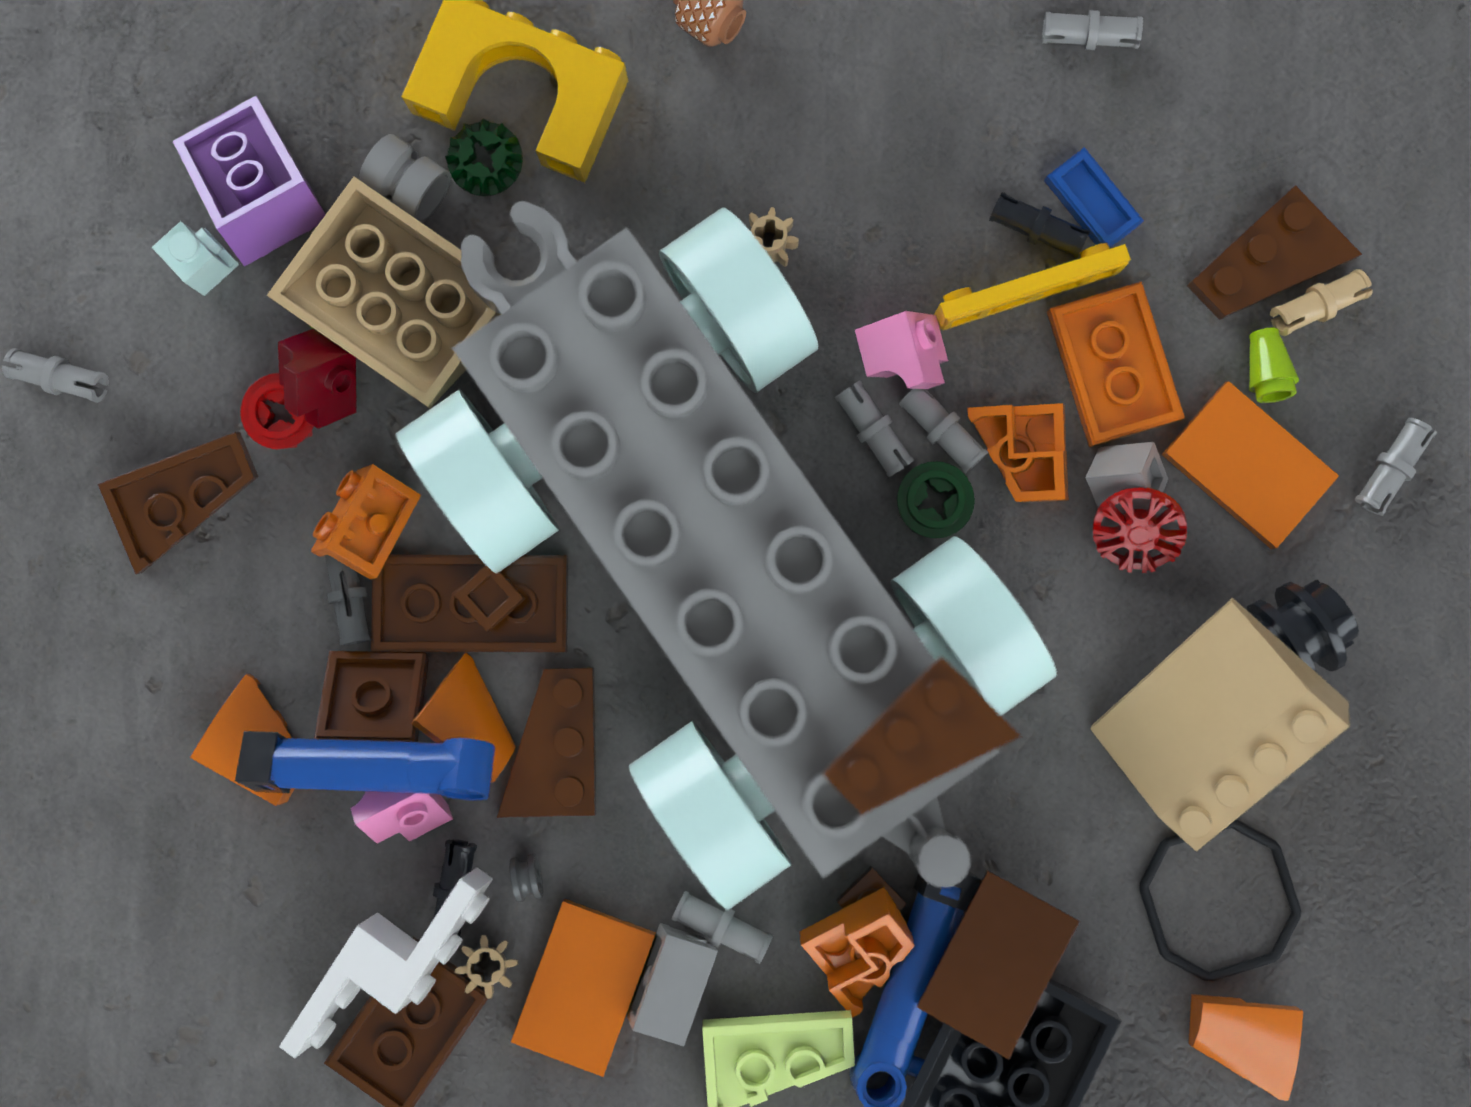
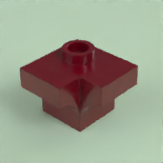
M314 328L278 341L280 385L284 387L286 410L297 417L305 414L306 421L317 429L357 413L356 357Z

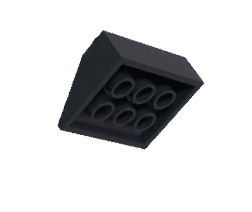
M1050 979L1009 1059L943 1022L902 1107H1080L1121 1020L1116 1012Z

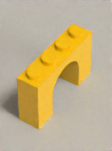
M443 0L401 96L410 112L455 131L470 94L484 72L498 63L509 60H525L535 63L546 69L558 83L556 103L535 150L541 166L585 183L628 83L625 63L621 62V58L616 53L606 48L596 47L595 50H591L579 45L574 37L563 31L553 29L549 33L534 27V24L529 19L518 13L508 12L507 15H503L493 11L483 0Z

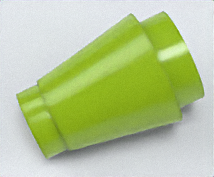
M1264 328L1252 332L1249 335V391L1255 393L1256 400L1259 403L1278 402L1293 397L1297 393L1295 384L1299 382V377L1280 337L1279 329Z

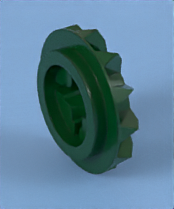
M484 118L478 123L471 125L463 124L462 130L455 137H450L448 154L445 156L448 169L455 183L464 191L477 196H492L508 189L518 178L523 164V153L517 137L503 123L489 122ZM478 143L486 151L496 150L491 155L494 172L491 173L488 167H484L481 162L471 163L477 158L474 144Z
M939 461L926 462L913 468L903 478L896 496L900 518L913 533L930 539L949 537L960 531L971 518L975 504L974 491L966 475L957 467ZM926 481L929 487H933L937 494L942 492L946 494L950 491L954 493L942 504L944 520L940 514H937L934 508L926 510L925 508L917 509V506L921 505L922 501L928 497Z

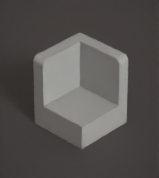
M1154 442L1100 447L1085 477L1098 508L1109 496L1121 490L1144 487L1164 492L1168 482V476ZM1133 499L1134 509L1147 510L1149 508L1150 499ZM1120 503L1115 505L1121 513H1126Z

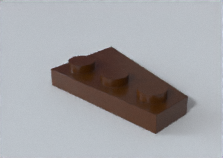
M1295 185L1197 275L1187 287L1221 320L1270 298L1283 290L1350 262L1361 256L1362 253Z
M234 432L99 483L98 486L134 572L137 575L143 573L259 476L241 432Z
M939 656L822 774L863 815L1021 737V735L943 656Z
M594 668L543 670L497 818L596 815Z

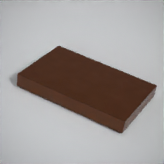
M987 870L917 1003V1008L1009 1059L1080 921Z
M449 961L444 965L438 962L430 974L436 979V982L418 1005L411 1001L395 1014L370 996L324 1064L385 1107H414L488 1000L485 995V987L477 985L473 991L467 994L465 989L471 981L466 973H455V969L458 967Z

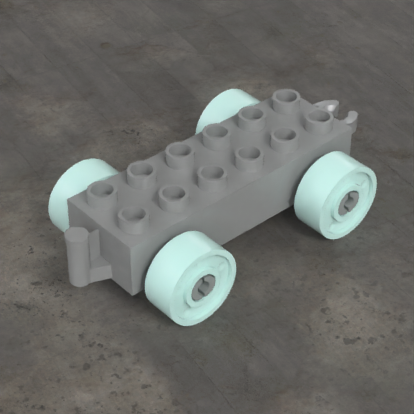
M519 201L510 210L511 218L519 233L523 237L532 240L539 247L541 259L538 269L530 277L521 281H511L502 277L495 268L494 255L484 240L477 235L467 236L461 244V266L474 292L493 311L501 315L452 349L504 424L493 431L473 403L459 389L396 433L397 440L410 464L444 514L478 557L495 573H499L559 531L556 521L532 486L543 478L736 755L725 762L695 722L691 721L629 765L631 775L651 811L701 883L722 907L729 910L790 867L792 863L787 853L764 819L774 811L777 812L822 878L882 836L908 853L909 858L916 865L919 874L929 884L937 887H951L960 883L968 873L970 853L966 844L958 836L953 837L945 830L937 796L1000 752L998 748L863 815L826 779L822 772L939 656H943L1001 716L1056 677V668L1038 632L1012 594L986 562L967 543L955 536L890 581L900 605L915 627L913 629L718 356L721 355L738 378L752 392L757 393L818 350V341L807 315L787 281L758 240L731 211L723 207L661 249L659 256L662 264L683 299L679 301L628 228H625L588 255L576 261L561 224L544 208L526 201Z

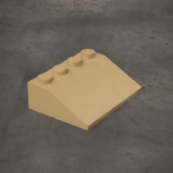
M356 177L351 179L267 294L270 299L429 409L467 370L452 348L501 315L493 311L469 285L461 266V249Z
M1231 598L1091 726V731L1156 815L1197 852L1350 727L1349 701L1235 599Z

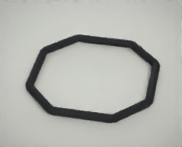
M1238 820L1233 821L1224 830L1232 828L1271 849L1291 909V914L1271 953L1208 972L1169 951L1149 886L1169 847L1185 842L1177 834L1167 837L1160 842L1140 881V894L1160 955L1170 963L1204 981H1217L1275 963L1281 958L1301 918V907L1281 846L1275 840Z

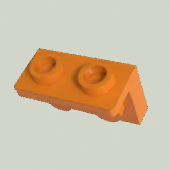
M372 464L356 471L351 470L342 479L336 491V495L340 499L333 512H326L317 523L313 531V537L317 540L311 549V552L317 556L329 555L368 579L378 577L421 497V494Z

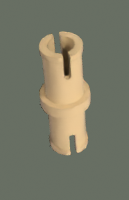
M1356 269L1329 284L1317 283L1307 288L1305 295L1272 308L1270 316L1280 315L1277 318L1271 319L1274 328L1279 329L1281 336H1287L1316 320L1326 322L1334 318L1338 310L1371 297L1372 289L1368 288L1362 291V289L1372 286L1371 281L1364 271Z

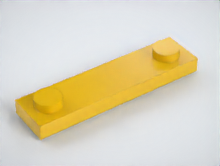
M1101 243L1080 252V259L972 293L971 287L952 291L943 296L944 302L939 304L934 313L937 317L939 328L944 331L1118 275L1131 260L1126 244L1109 249L1108 243Z

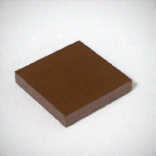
M329 651L314 739L418 742L420 730L411 723L423 708L429 664L427 653Z

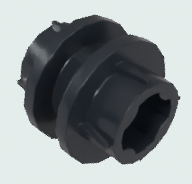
M1318 579L1304 587L1288 582L1276 588L1275 600L1277 609L1261 599L1247 606L1246 610L1315 672V662L1328 671H1336L1345 666L1347 661L1345 649L1354 644L1353 639L1358 637L1359 629L1357 622L1346 602L1334 589L1327 584L1320 583Z

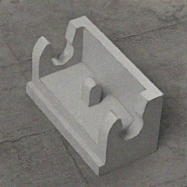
M660 923L626 1015L632 1031L684 1047L718 953L716 947L706 944L707 940L702 937Z

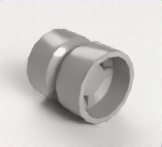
M388 134L382 137L368 153L362 164L359 180L389 201L392 200V203L423 223L434 214L442 203L451 183V173L429 157L423 156L418 159V152L410 144L395 134Z

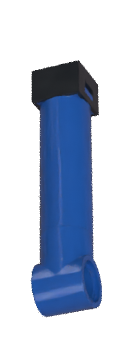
M244 731L235 781L256 792L290 793V788L425 793L440 794L445 797L461 800H486L490 795L495 745L482 740L468 738H451L445 740L444 743L300 739L286 738L278 732Z
M968 871L960 883L951 887H937L929 884L918 873L914 885L918 893L907 921V926L912 934L915 946L903 961L892 966L890 977L885 983L862 1051L855 1057V1066L850 1068L851 1084L864 1107H898L901 1105L906 1096V1075L916 1078L925 1059L914 1056L928 1013L917 1008V1003L961 921L963 912L966 911L981 882V879ZM879 1071L889 1073L888 1081L881 1088L869 1089L866 1087L867 1080L873 1073Z

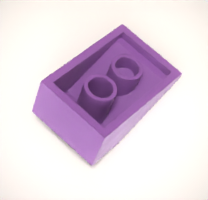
M257 96L250 98L173 141L216 229L244 266L269 254L298 236L309 232L318 226L326 215Z

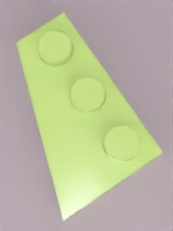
M851 1010L704 1019L702 1023L708 1107H740L748 1103L752 1107L767 1101L768 1095L795 1085L800 1088L855 1066Z

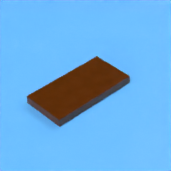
M389 555L378 577L372 579L371 651L567 652L568 556L523 555L504 568L501 572L526 599L488 632L484 630L453 595L486 566L478 555Z

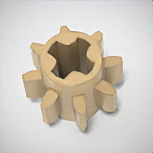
M774 207L770 208L768 215L760 218L751 212L749 214V222L752 227L750 232L773 262L779 261L781 265L786 267L788 265L786 248H798L799 239L794 236H787V233L793 227L794 220L791 217L782 221L775 216ZM766 232L774 233L772 247L767 248L763 246Z
M482 935L480 939L481 949L474 951L468 946L461 948L462 952L469 959L467 965L456 968L455 973H467L471 980L465 989L467 994L478 985L485 987V995L487 999H491L494 994L493 985L498 981L505 987L510 988L512 986L511 980L505 976L507 968L514 967L519 962L516 959L506 960L503 952L508 946L509 942L507 940L501 942L497 948L489 947L488 936ZM482 952H489L491 960L500 961L501 967L492 973L491 981H485L484 974L481 972L475 973L474 964L482 960Z

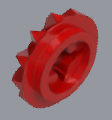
M279 373L263 376L248 388L241 403V421L247 434L256 443L277 451L278 449L297 448L299 443L312 436L314 426L306 421L305 414L297 417L289 412L292 415L291 418L295 420L293 424L283 420H278L273 424L272 420L275 417V413L271 410V406L266 403L267 400L280 405L285 404L284 387L280 385Z

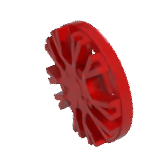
M1128 488L1112 494L1099 506L1093 520V539L1098 553H1101V557L1103 559L1106 557L1111 562L1119 565V570L1127 569V572L1132 573V569H1142V573H1147L1149 570L1155 572L1156 567L1169 561L1173 563L1176 557H1179L1181 554V549L1185 546L1187 538V520L1181 506L1169 495L1151 488ZM1133 499H1150L1149 508L1147 510L1134 509ZM1120 503L1126 511L1124 516L1115 507L1116 504ZM1163 505L1166 506L1168 509L1157 517L1155 514ZM1105 516L1119 525L1107 527L1101 526V523ZM1177 520L1179 530H1165L1161 528L1162 525ZM1115 538V539H1112V540H1109V541H1106V542H1105V540H1104V539ZM1162 540H1165V541H1168V542H1172L1173 545H1171V544H1169V543H1166V542H1164V541H1162ZM1124 547L1128 549V552L1123 556L1115 552V550ZM1156 549L1161 554L1151 557L1148 551ZM1134 550L1143 551L1142 559L1133 558Z

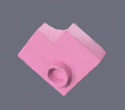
M904 311L855 330L867 377L889 378L899 375L904 380L907 388L930 389L945 383L940 364L948 361L936 315Z
M366 791L362 799L350 808L355 825L377 844L397 833L402 834L410 842L453 820L448 803L440 794Z

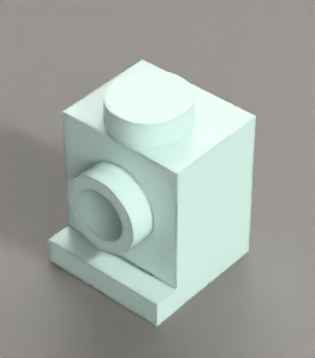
M182 221L152 246L155 252L184 283L203 296L239 265L206 228H200L197 232H194Z

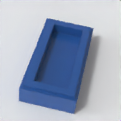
M1085 147L1047 175L1044 180L1083 229L1090 230L1088 236L1095 245L1108 243L1110 249L1144 222Z

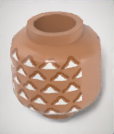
M673 0V3L677 5L675 11L676 24L707 47L717 46L721 42L724 44L730 43L740 31L746 18L743 0Z

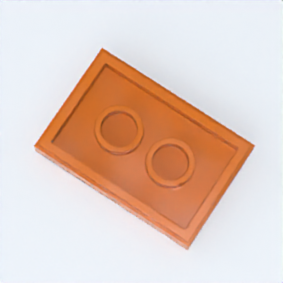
M1142 281L1052 307L1047 311L1089 447L1181 421L1185 418Z
M1229 381L1222 384L1162 453L1164 458L1270 549L1279 547L1339 477L1336 472Z
M564 899L511 1043L604 1077L656 932Z

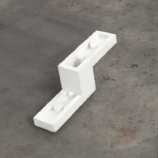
M478 867L460 878L419 942L378 912L357 925L279 1047L293 1058L298 1057L311 1046L319 1049L336 1027V1023L331 1019L338 1008L345 1009L360 989H363L395 1014L411 1001L418 1005L436 982V979L430 974L438 962H441L443 965L446 964L460 946L463 939L457 933L465 921L470 924L473 923L487 905L489 898L484 895V892L493 878Z

